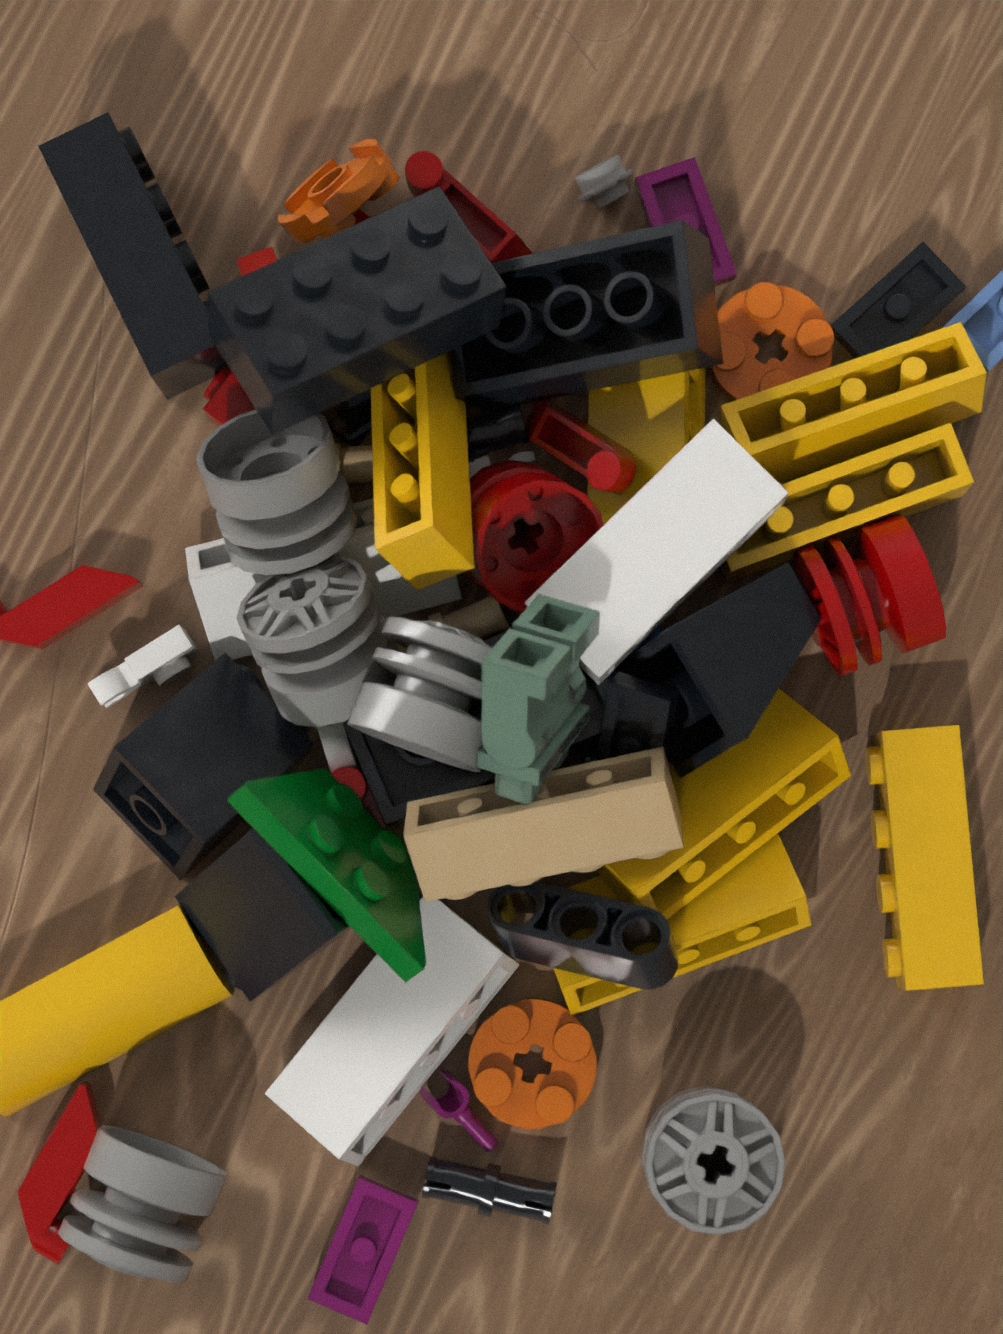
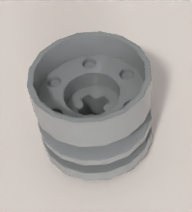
M257 410L240 414L217 427L202 442L196 457L197 464L211 505L216 509L215 515L230 560L242 570L261 575L294 573L318 565L339 552L353 537L358 517L343 472L340 471L341 462L326 417L321 413L272 435Z
M332 555L318 565L294 573L268 575L254 585L241 601L236 618L257 665L262 667L261 672L281 716L293 724L321 727L347 721L351 716L362 683L373 682L394 686L397 675L372 659L376 648L390 649L398 652L399 649L395 642L381 634L385 618L380 615V605L360 562L344 555Z
M387 617L381 634L387 639L407 648L406 654L384 648L375 649L372 659L386 670L396 674V681L394 686L373 682L362 683L348 725L379 740L421 756L461 769L480 772L481 768L477 767V752L483 745L481 737L482 721L470 715L469 712L473 703L482 705V662L492 647L479 637L442 623L430 620L412 621L400 617Z
M700 1086L679 1091L658 1106L644 1129L640 1157L645 1179L651 1193L670 1218L691 1231L720 1235L745 1229L768 1212L781 1190L785 1158L779 1134L762 1111L732 1090ZM716 1145L723 1146L722 1155L730 1162V1166L727 1171L716 1169L711 1178H706L704 1167L697 1161L701 1152L712 1154Z
M100 1126L83 1168L97 1181L108 1186L105 1193L86 1190L74 1192L70 1203L75 1209L86 1216L67 1215L59 1229V1236L71 1246L88 1254L93 1260L116 1271L141 1278L150 1277L169 1282H185L194 1263L188 1256L176 1249L197 1251L200 1248L203 1237L189 1225L180 1221L179 1218L181 1214L211 1216L228 1173L208 1159L160 1139L119 1127Z

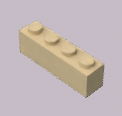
M664 747L550 771L541 783V792L531 804H523L498 796L495 793V783L407 802L404 839L425 902L442 898L450 900L464 899L480 890L504 885L526 886L542 877L570 871L577 873L592 872L608 863L637 857L640 859H654L663 856L670 850L684 848L682 815Z

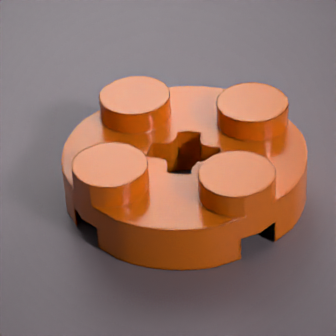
M366 139L349 147V150L356 158L346 164L338 165L333 158L313 172L289 196L284 203V207L291 215H278L277 220L295 242L305 244L319 235L322 239H325L353 226L356 218L352 213L368 199L370 201L379 199L397 184L400 176L392 167V159L376 139Z
M760 282L753 285L750 289L732 296L717 312L723 364L710 366V372L718 389L731 401L830 368L832 345L834 343L832 327L826 321L824 313L817 304L800 291L787 286H776L770 282ZM772 334H776L783 340L780 348L786 353V357L782 361L772 357L764 364L756 358L759 347L753 340L758 335L768 338Z
M537 998L522 999L502 1006L483 1021L474 1035L468 1058V1072L478 1100L497 1119L514 1127L524 1129H541L565 1122L588 1098L593 1088L597 1071V1057L590 1034L575 1015H570L567 1008L558 1003ZM531 1045H538L543 1048L542 1058L547 1062H551V1068L548 1074L538 1073L534 1082H529L522 1079L523 1069L513 1065V1061L517 1053L527 1054Z

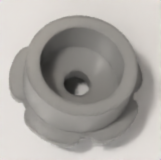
M618 154L604 160L574 178L582 193L577 199L583 203L592 198L597 209L615 201L630 191L625 180L634 174L633 169L626 170Z

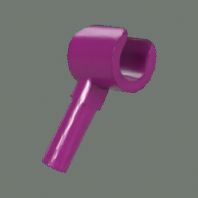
M439 1070L449 1081L450 1087L448 1092L442 1098L434 1099L424 1087H421L420 1092L423 1100L442 1118H454L458 1124H462L486 1152L492 1151L497 1146L498 1140L473 1114V1110L468 1106L469 1092L467 1088L449 1071Z

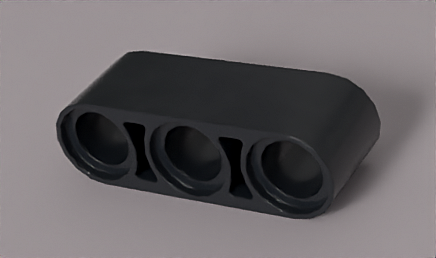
M538 881L526 886L504 885L495 887L488 897L487 911L503 950L514 958L626 986L651 990L664 986L673 978L678 969L679 958L668 921L659 911L650 907ZM524 913L534 914L525 923L519 925L509 924L517 915ZM579 929H596L587 938L581 940L570 938ZM646 942L659 944L651 953L644 955L632 953L633 949L640 944Z

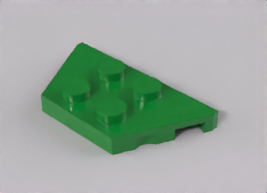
M324 768L247 781L229 796L227 801L405 983L424 970L426 956L418 885L411 857L407 853L401 839L392 831L384 829L362 806L358 795L346 784L339 783Z

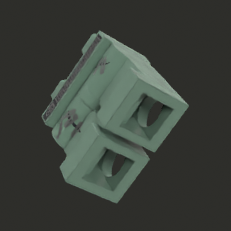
M538 594L513 623V629L509 628L483 659L481 732L483 745L477 752V767L495 773V793L498 796L523 804H531L541 792L542 781L552 768L560 767L568 756L569 746L588 723L589 706L579 703L587 689L585 677L579 668V658L599 634L600 611Z

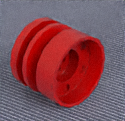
M504 460L483 467L470 478L474 568L465 571V573L498 602L519 613H523L527 608L524 602L604 526L602 515L586 494L533 462ZM521 519L523 522L518 526L521 535L517 539L512 540L511 537L515 535L513 523Z
M900 513L864 525L856 530L858 559L853 560L847 548L836 536L828 538L823 542L826 565L812 545L798 549L793 553L796 576L808 588L810 600L822 618L812 633V637L817 646L823 650L832 669L839 677L858 670L855 646L869 666L882 661L881 631H886L892 643L902 654L946 638V621L936 581L915 532L907 519Z

